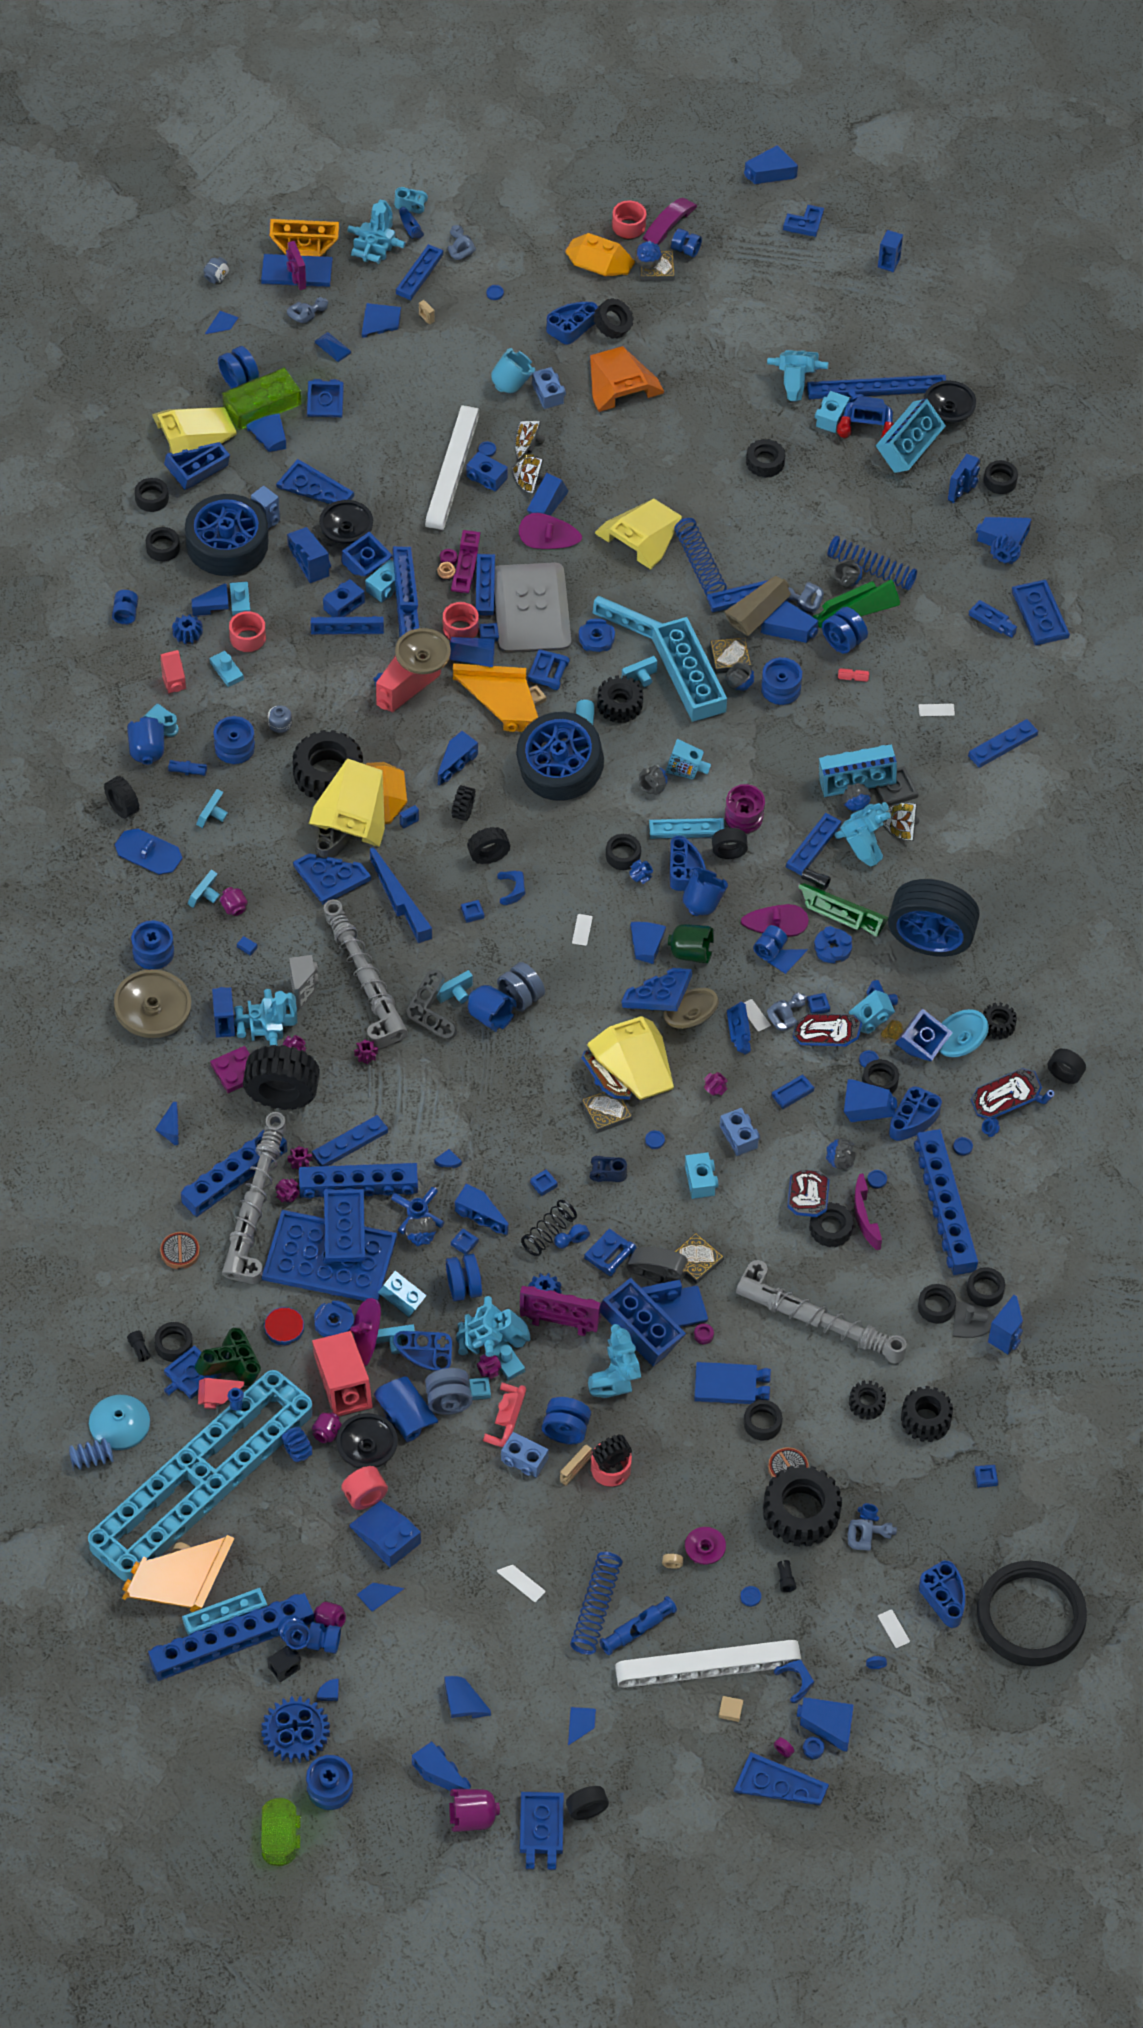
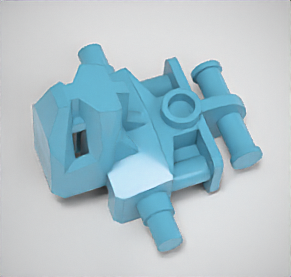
M380 199L378 203L373 205L370 223L365 222L361 227L348 226L347 232L359 236L353 241L354 248L352 249L351 256L363 258L364 262L370 260L379 264L381 259H386V251H391L393 246L405 247L406 242L395 238V231L391 230L393 226V213L385 200Z
M786 350L780 354V358L767 359L768 365L779 366L780 370H784V386L789 401L802 399L806 373H814L817 369H828L829 367L828 362L819 361V354L817 352H806L805 350Z
M883 802L882 804L867 805L864 809L852 813L851 818L846 820L840 827L841 830L835 832V838L846 837L855 855L870 867L876 865L883 858V854L877 845L874 831L883 826L885 820L890 819V813L886 812L889 810L888 804Z
M265 989L261 1004L251 1005V1001H248L249 1014L243 1015L242 1006L234 1007L236 1016L234 1024L237 1027L238 1038L246 1037L245 1028H250L252 1041H255L254 1036L264 1035L267 1041H270V1045L278 1046L277 1040L283 1038V1026L297 1024L296 999L289 992L285 994L283 991H278L275 993V998H273L271 990Z
M490 1296L484 1298V1305L477 1308L475 1317H471L469 1314L465 1315V1322L458 1323L459 1332L456 1334V1341L459 1343L458 1353L460 1355H466L468 1353L467 1348L475 1354H479V1347L484 1345L486 1356L491 1357L494 1355V1346L500 1343L501 1340L509 1342L516 1348L523 1347L526 1341H530V1332L525 1321L510 1309L501 1312L492 1304Z
M618 1324L612 1325V1333L610 1339H608L610 1346L607 1347V1351L611 1361L609 1368L593 1373L589 1377L588 1387L592 1396L609 1398L632 1392L630 1380L641 1378L639 1362L634 1353L636 1348L631 1342V1336L626 1329L621 1328Z

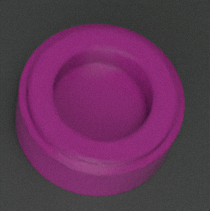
M452 549L441 551L440 563L450 562L454 566L457 563L456 551Z
M708 1324L696 1326L694 1330L696 1342L699 1344L710 1343L714 1338L713 1328Z
M779 1737L774 1742L775 1749L786 1758H789L795 1752L792 1745L782 1737Z

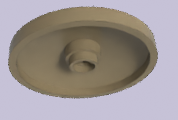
M142 970L131 974L120 983L114 996V1011L118 1021L129 1032L146 1038H161L175 1033L186 1023L191 1011V996L186 985L175 975L162 970Z

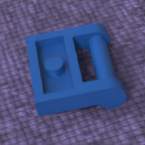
M539 649L528 675V681L558 690L561 685V677L570 659L564 655ZM554 662L558 663L554 678H549Z
M609 1228L584 1254V1259L608 1276H612L616 1272L615 1269L630 1254H633L637 1247L634 1243L625 1240ZM620 1248H623L621 1253L610 1264H606Z

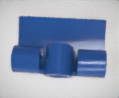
M406 1376L388 1382L374 1392L375 1398L384 1409L387 1420L393 1426H396L406 1442L416 1439L420 1435L422 1428L438 1423V1419Z

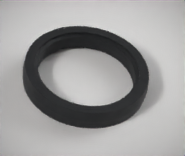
M1032 1560L1018 1561L1000 1568L987 1580L978 1598L977 1620L983 1638L1001 1657L1020 1665L1043 1666L1063 1659L1075 1649L1086 1627L1087 1608L1081 1589L1066 1572L1045 1562ZM1037 1578L1045 1580L1059 1588L1068 1598L1073 1610V1626L1064 1639L1050 1647L1028 1649L1017 1646L1005 1639L993 1624L990 1614V1603L995 1593L1003 1585L1016 1579Z

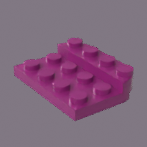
M522 1286L520 1291V1316L530 1318L532 1325L538 1327L541 1320L578 1328V1335L585 1336L586 1332L594 1331L596 1333L601 1319V1302L593 1299L578 1298L571 1294H559L552 1290H540L533 1286Z

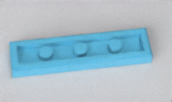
M724 818L649 820L650 839L673 838L675 836H683L685 838L712 837L715 832L724 829Z

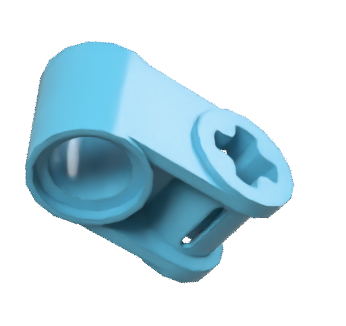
M399 187L395 190L394 205L397 209L405 207L408 211L422 213L424 212V203L427 201L428 195L424 191Z
M159 704L153 706L143 716L156 718L158 723H163L164 735L167 737H173L179 731L176 724V715Z

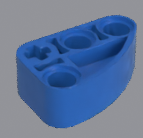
M577 302L555 309L547 315V333L563 344L573 343L595 324L594 314L598 308L597 304L594 302Z
M675 836L671 839L670 887L676 891H685L694 869L699 871L700 868L706 869L697 848L685 837Z
M919 1087L909 1088L894 1117L891 1119L890 1137L893 1140L900 1141L914 1137L919 1132H924L940 1115L941 1098Z
M399 1331L394 1335L392 1340L394 1347L413 1364L430 1371H438L450 1367L452 1338L447 1333ZM399 1335L406 1336L407 1344L405 1346H400L397 1343ZM419 1336L427 1338L428 1343L425 1347L417 1344ZM441 1337L447 1340V1344L443 1348L440 1347V1344H437ZM438 1357L446 1359L447 1364L444 1368L437 1366L436 1360Z
M944 1560L922 1573L919 1591L944 1624L950 1628H955L962 1621L965 1606V1588L961 1575L955 1565L950 1561ZM941 1572H948L949 1575H944ZM937 1598H944L945 1601H939ZM955 1613L958 1616L952 1617L949 1614Z

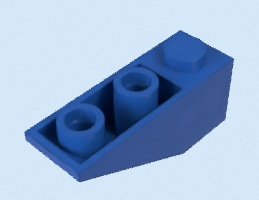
M463 731L458 733L448 743L438 771L439 786L449 781L453 774L461 771L465 764L470 760H474L478 755V742Z
M466 1184L455 1200V1212L462 1217L474 1220L479 1225L491 1228L496 1233H502L507 1236L509 1223L483 1191Z
M432 1741L412 1755V1765L424 1780L449 1791L451 1789L471 1788L467 1778H462L459 1775L456 1765L445 1758L446 1755L440 1746L436 1747Z

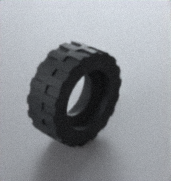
M611 298L605 300L595 310L594 323H596L597 329L606 337L618 339L631 329L634 317L632 316V311L624 302ZM609 311L614 312L621 321L619 326L613 325L608 320L607 313Z
M771 439L756 440L750 444L746 454V466H748L749 471L759 477L767 478L778 475L783 470L785 465V449L781 444ZM762 453H768L774 456V461L763 463L757 460V456Z
M116 776L104 784L106 798L118 816L126 819L140 810L135 791L123 777Z
M499 827L479 830L467 842L470 856L477 864L497 862L508 854L511 847L506 832ZM489 844H494V845H492V846H490V847L483 848V847H485V846H487V845H489Z
M828 1202L825 1213L818 1217L810 1218L809 1230L811 1231V1236L822 1246L830 1248L842 1246L846 1241L848 1242L852 1235L853 1216H851V1212L845 1206L839 1203ZM827 1217L837 1218L841 1223V1228L835 1233L827 1232L822 1227V1221Z

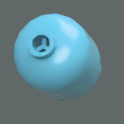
M512 348L507 349L491 373L495 388L500 392H517L535 371V368L530 365L532 361L520 351L515 353Z

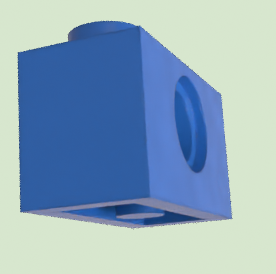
M477 452L466 465V477L496 492L508 478V467Z
M349 579L345 583H341L334 591L325 595L323 598V610L332 617H346L365 603V593Z

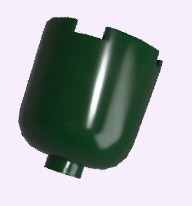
M681 924L674 929L672 935L669 934L668 946H671L674 957L680 960L709 963L712 956V951H709L710 943H714V929L711 926Z

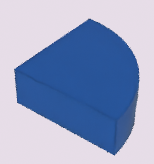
M450 1149L434 1159V1163L442 1168H457L462 1165V1161Z
M339 1679L325 1682L317 1693V1701H338Z

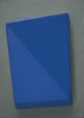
M329 332L315 340V343L337 362L351 354V351Z
M177 1102L171 1104L155 1129L174 1145H179Z

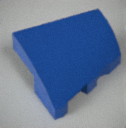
M367 303L362 337L365 338L367 334L373 332L381 334L385 331L398 330L401 319V307Z
M279 413L262 417L246 425L247 430L255 434L256 439L263 443L269 452L286 449V438Z
M222 584L191 599L193 616L211 615V610L229 609L227 584Z
M631 922L630 929L632 931L635 959L654 964L659 952L660 943L666 931V926L649 922Z
M458 1676L444 1677L451 1718L471 1715L472 1718L491 1716L490 1709L465 1678Z

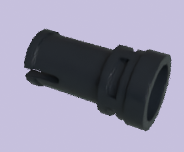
M808 868L804 869L801 879L815 884L816 887L824 891L828 888L831 877L818 874Z
M138 1330L130 1333L127 1336V1340L131 1347L134 1348L139 1362L145 1361L143 1355L148 1360L151 1355L144 1343L145 1339L142 1332Z
M784 1560V1565L782 1561L777 1563L780 1574V1590L784 1593L792 1592L797 1588L795 1579L792 1576L789 1560Z

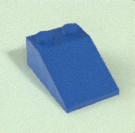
M381 1500L349 1525L389 1568L421 1544V1532L405 1516Z

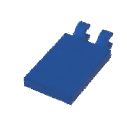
M697 1362L695 1401L751 1404L755 1402V1399L769 1400L770 1387L761 1386L756 1388V1381L769 1383L771 1369L763 1368L757 1370V1365Z
M521 1792L520 1853H526V1869H534L535 1853L548 1854L547 1869L556 1870V1854H563L564 1793Z

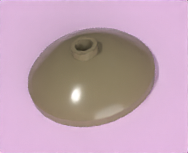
M418 628L406 632L399 638L395 647L398 663L404 669L416 674H430L442 669L449 661L451 654L450 644L446 637L440 632L428 628Z
M708 988L688 990L683 996L678 1011H664V1019L668 1025L679 1029L698 1026L715 1013L719 999L717 994Z

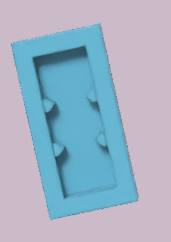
M248 582L230 583L232 616L240 612L250 611Z
M226 651L209 658L210 664L227 687L244 680V675Z
M655 656L623 668L621 678L627 676L629 680L631 677L634 681L639 680L644 687L649 686L652 683L649 675L657 672V659Z
M216 789L200 814L196 825L203 828L210 816L221 822L224 821L228 812L217 806L223 795L222 791Z
M212 869L190 895L187 904L192 908L195 907L202 897H205L212 903L218 900L220 894L210 888L217 876V873Z
M468 970L444 983L437 994L438 1001L442 1003L455 996L461 1004L465 1003L469 998L465 990L473 986V975Z
M414 1324L379 1329L376 1344L389 1342L391 1354H399L400 1352L393 1345V1337L399 1331H415ZM399 1335L397 1337V1343L402 1346L401 1340L407 1339L406 1336Z
M501 1340L500 1343L494 1346V1355L498 1357L502 1367L500 1370L508 1381L525 1372L524 1365L506 1341Z

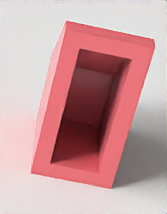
M179 651L160 654L162 677L168 693L186 689L185 675Z
M212 1378L199 1380L198 1404L204 1405L206 1409H216V1406L222 1405L228 1400V1392L231 1389H241L244 1386V1382Z

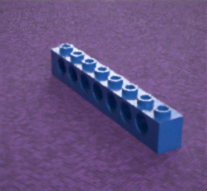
M941 1129L919 1132L917 1140L914 1141V1148L920 1155L919 1166L921 1169H924L923 1180L924 1184L929 1187V1201H933V1216L938 1219V1234L943 1237L942 1248L944 1252L947 1251V1266L952 1269L953 1275L971 1273L977 1270L978 1259Z
M305 1593L300 1595L294 1594L287 1600L273 1602L268 1607L254 1609L244 1616H235L225 1623H216L209 1629L198 1630L190 1636L176 1638L166 1645L153 1647L148 1651V1655L157 1680L166 1679L278 1637L280 1621L286 1616H291L286 1615V1612H293L294 1614L292 1615L299 1617L306 1626L314 1622V1613ZM267 1619H274L273 1622H266ZM248 1626H254V1627H255V1628L252 1629V1630L246 1629V1627H248ZM229 1633L235 1634L233 1637H227L226 1635ZM208 1641H215L214 1644H207ZM189 1648H195V1649H196V1650L193 1651V1652L187 1651ZM170 1655H175V1656H177V1657L174 1658V1659H168V1658H167V1657L170 1656Z

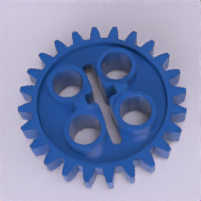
M291 1696L290 1702L287 1703L283 1698L281 1706L275 1702V1710L268 1709L269 1715H264L265 1722L261 1724L262 1729H264L261 1731L262 1737H265L263 1739L264 1745L269 1744L267 1746L268 1751L274 1750V1757L281 1754V1761L289 1757L290 1763L293 1762L294 1758H297L298 1762L301 1763V1757H305L309 1761V1754L316 1757V1749L323 1751L322 1744H327L326 1737L330 1736V1730H327L330 1728V1723L326 1722L328 1721L327 1714L323 1715L324 1709H317V1702L310 1705L309 1698L302 1702L301 1696H299L298 1701H294L293 1696ZM307 1716L310 1719L307 1721H302L300 1718ZM282 1719L288 1720V1722L285 1724L280 1723L279 1721ZM304 1736L312 1737L310 1740L303 1739ZM285 1738L291 1739L288 1743L282 1742Z

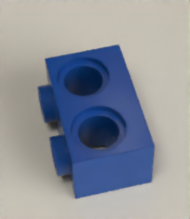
M890 230L886 231L880 243L878 268L891 272L895 271L901 258L903 234Z

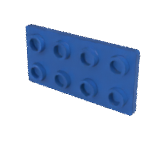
M680 1280L641 1288L679 1327L708 1321L698 1286L682 1288Z

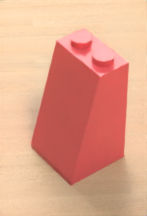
M395 656L376 682L377 706L383 710L394 712L438 678L441 674V669L430 674L412 673L404 669L398 663Z
M348 1331L312 1340L314 1356L332 1413L339 1417L373 1408L369 1378L352 1332Z

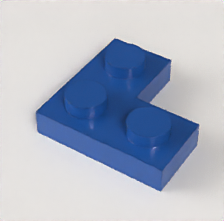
M807 205L804 217L787 213L783 230L816 237L824 208Z

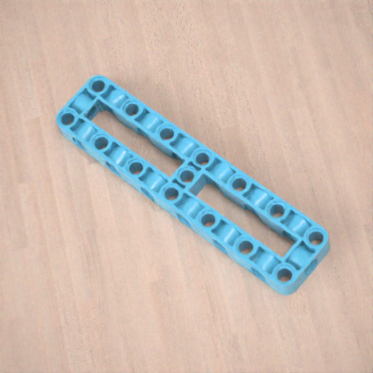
M276 1370L266 1372L244 1392L243 1405L240 1410L234 1411L230 1406L227 1407L89 1533L88 1542L91 1553L123 1581L131 1580L133 1573L130 1571L132 1568L124 1569V1567H133L136 1561L140 1562L143 1556L147 1560L160 1557L283 1444V1433L290 1428H301L312 1417L313 1410L310 1397ZM277 1401L283 1406L275 1416L218 1468L215 1469L206 1462L212 1454L219 1452L231 1441L235 1433L253 1421L268 1403ZM277 1433V1435L271 1436L270 1434ZM215 1434L220 1435L219 1437H212ZM248 1459L249 1461L242 1462L241 1460ZM184 1461H191L188 1464L183 1463ZM199 1473H205L204 1476H198ZM184 1480L190 1481L196 1487L128 1550L118 1542L124 1534L130 1533L145 1519V1515L155 1506L158 1507ZM216 1485H217V1486H220V1487L217 1488V1489L212 1488L213 1486H216ZM156 1487L162 1488L160 1490H154V1488ZM185 1512L191 1513L189 1515H183V1513ZM132 1514L130 1517H125L124 1515ZM155 1539H161L160 1542H154ZM99 1540H100V1541H103V1542L100 1543V1544H96V1543H95L96 1541H99Z

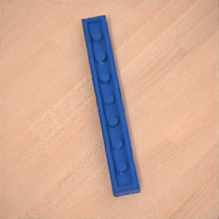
M928 375L807 382L808 399H823L828 396L830 391L850 397L849 391L851 389H854L857 395L863 394L864 396L925 393L930 386L937 382L946 381V376Z

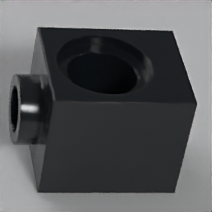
M285 1646L267 1658L268 1668L280 1683L301 1669L299 1653L295 1649L292 1650L289 1646Z

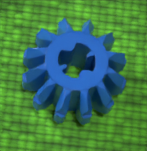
M1007 534L1005 536L999 535L993 540L990 553L993 554L994 559H998L999 562H1003L1005 565L1007 563L1013 564L1019 558L1022 546L1018 544L1019 541L1014 540L1013 537H1008Z
M183 614L181 618L176 617L172 625L174 638H177L178 642L183 641L184 644L187 642L193 644L194 640L199 641L200 636L203 634L202 622L198 620L197 616L192 617L191 614L186 617Z
M540 1272L539 1278L533 1276L532 1282L528 1285L540 1290H552L562 1294L561 1283L557 1282L556 1276L551 1278L549 1273L543 1276Z
M300 1427L290 1428L282 1434L284 1447L293 1461H304L312 1455V1447L308 1437Z

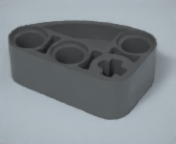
M317 827V857L325 859L327 857L334 858L347 846L352 835L332 828L326 830Z
M641 1247L634 1250L627 1264V1269L636 1275L659 1284L680 1280L682 1283L687 1273L688 1259L684 1255L668 1249Z

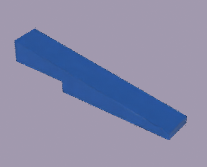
M393 546L399 637H401L406 632L419 628L418 599L411 547Z
M374 847L370 848V861L397 917L405 915L418 943L432 939V927L376 849Z

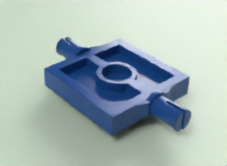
M194 1345L164 1369V1374L172 1380V1383L164 1388V1391L170 1396L175 1390L179 1389L192 1399L198 1394L199 1380L204 1378L217 1379L221 1376V1373L203 1376L196 1372L195 1363L201 1351Z

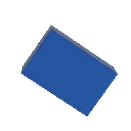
M243 936L237 943V948L251 956L257 949V944Z

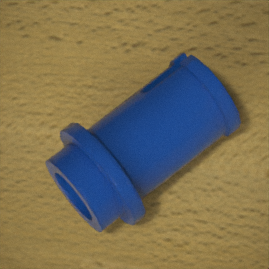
M233 1388L228 1392L230 1407L234 1411L240 1410L243 1405L244 1393L239 1388Z

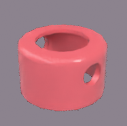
M629 200L620 202L614 207L612 212V228L616 235L632 239L644 233L647 215L644 206L636 201ZM624 220H633V221H635L636 223L628 224V223H623L622 221H624Z
M456 602L445 608L443 612V632L449 640H451V637H476L479 614L474 606L466 602ZM458 621H464L470 626L456 628L451 625Z
M252 611L240 612L233 616L229 622L232 646L242 652H253L261 648L266 641L263 617ZM243 631H253L257 634L253 637L238 636Z
M631 1453L629 1457H626L627 1460L621 1462L623 1470L613 1474L600 1470L598 1463L592 1455L591 1473L593 1478L604 1486L614 1487L621 1485L628 1479L631 1473Z
M367 1466L350 1474L343 1481L341 1489L351 1506L356 1510H362L378 1503L386 1495L388 1486L375 1466Z

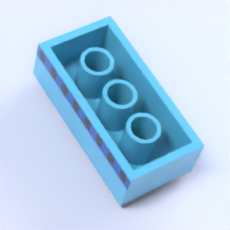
M928 399L914 401L876 444V447L894 473L907 471L946 425Z
M892 744L819 758V781L824 797L844 794L847 785L857 783L864 784L868 789L876 788V786H887V784H896L897 761Z

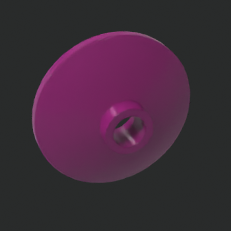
M699 1527L688 1534L685 1540V1551L694 1562L709 1565L716 1563L723 1557L726 1551V1541L718 1530L711 1527ZM707 1547L709 1550L704 1551L702 1548Z

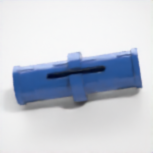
M170 760L168 771L185 773V775L196 774L206 776L207 764Z

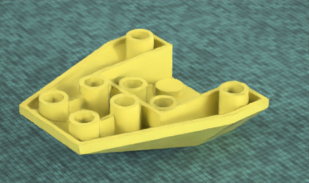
M225 407L168 409L152 414L158 429L162 428L170 446V453L172 454L186 449L188 451L198 449L199 446L217 442L222 444L237 435Z
M652 499L606 521L595 531V534L607 542L612 541L614 538L619 539L637 551L638 562L652 569L663 558L675 533L674 527L682 519V516L656 499Z
M346 759L314 805L309 824L326 830L332 828L362 838V842L380 847L385 830L383 770Z
M640 1016L610 1026L587 1044L595 1059L640 1100L673 1090L674 1085L663 1037L653 1021Z

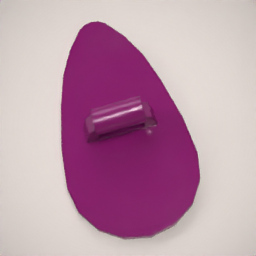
M531 513L525 516L519 525L521 541L531 548H567L582 540L581 533L572 525L542 513Z
M791 904L758 909L741 918V924L750 930L763 933L769 925H774L782 929L787 937L798 936L803 933L808 927L809 921L807 913L801 907Z
M368 1298L360 1305L355 1316L354 1326L351 1327V1332L354 1334L355 1343L364 1366L369 1364L380 1325L381 1306L378 1300L374 1298Z

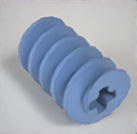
M105 1438L101 1439V1445L97 1440H94L93 1446L86 1442L85 1448L81 1444L77 1445V1450L72 1445L69 1447L73 1471L75 1465H77L79 1470H82L83 1463H85L87 1468H90L91 1461H93L95 1466H98L99 1459L103 1464H106L107 1458L114 1462L110 1443Z

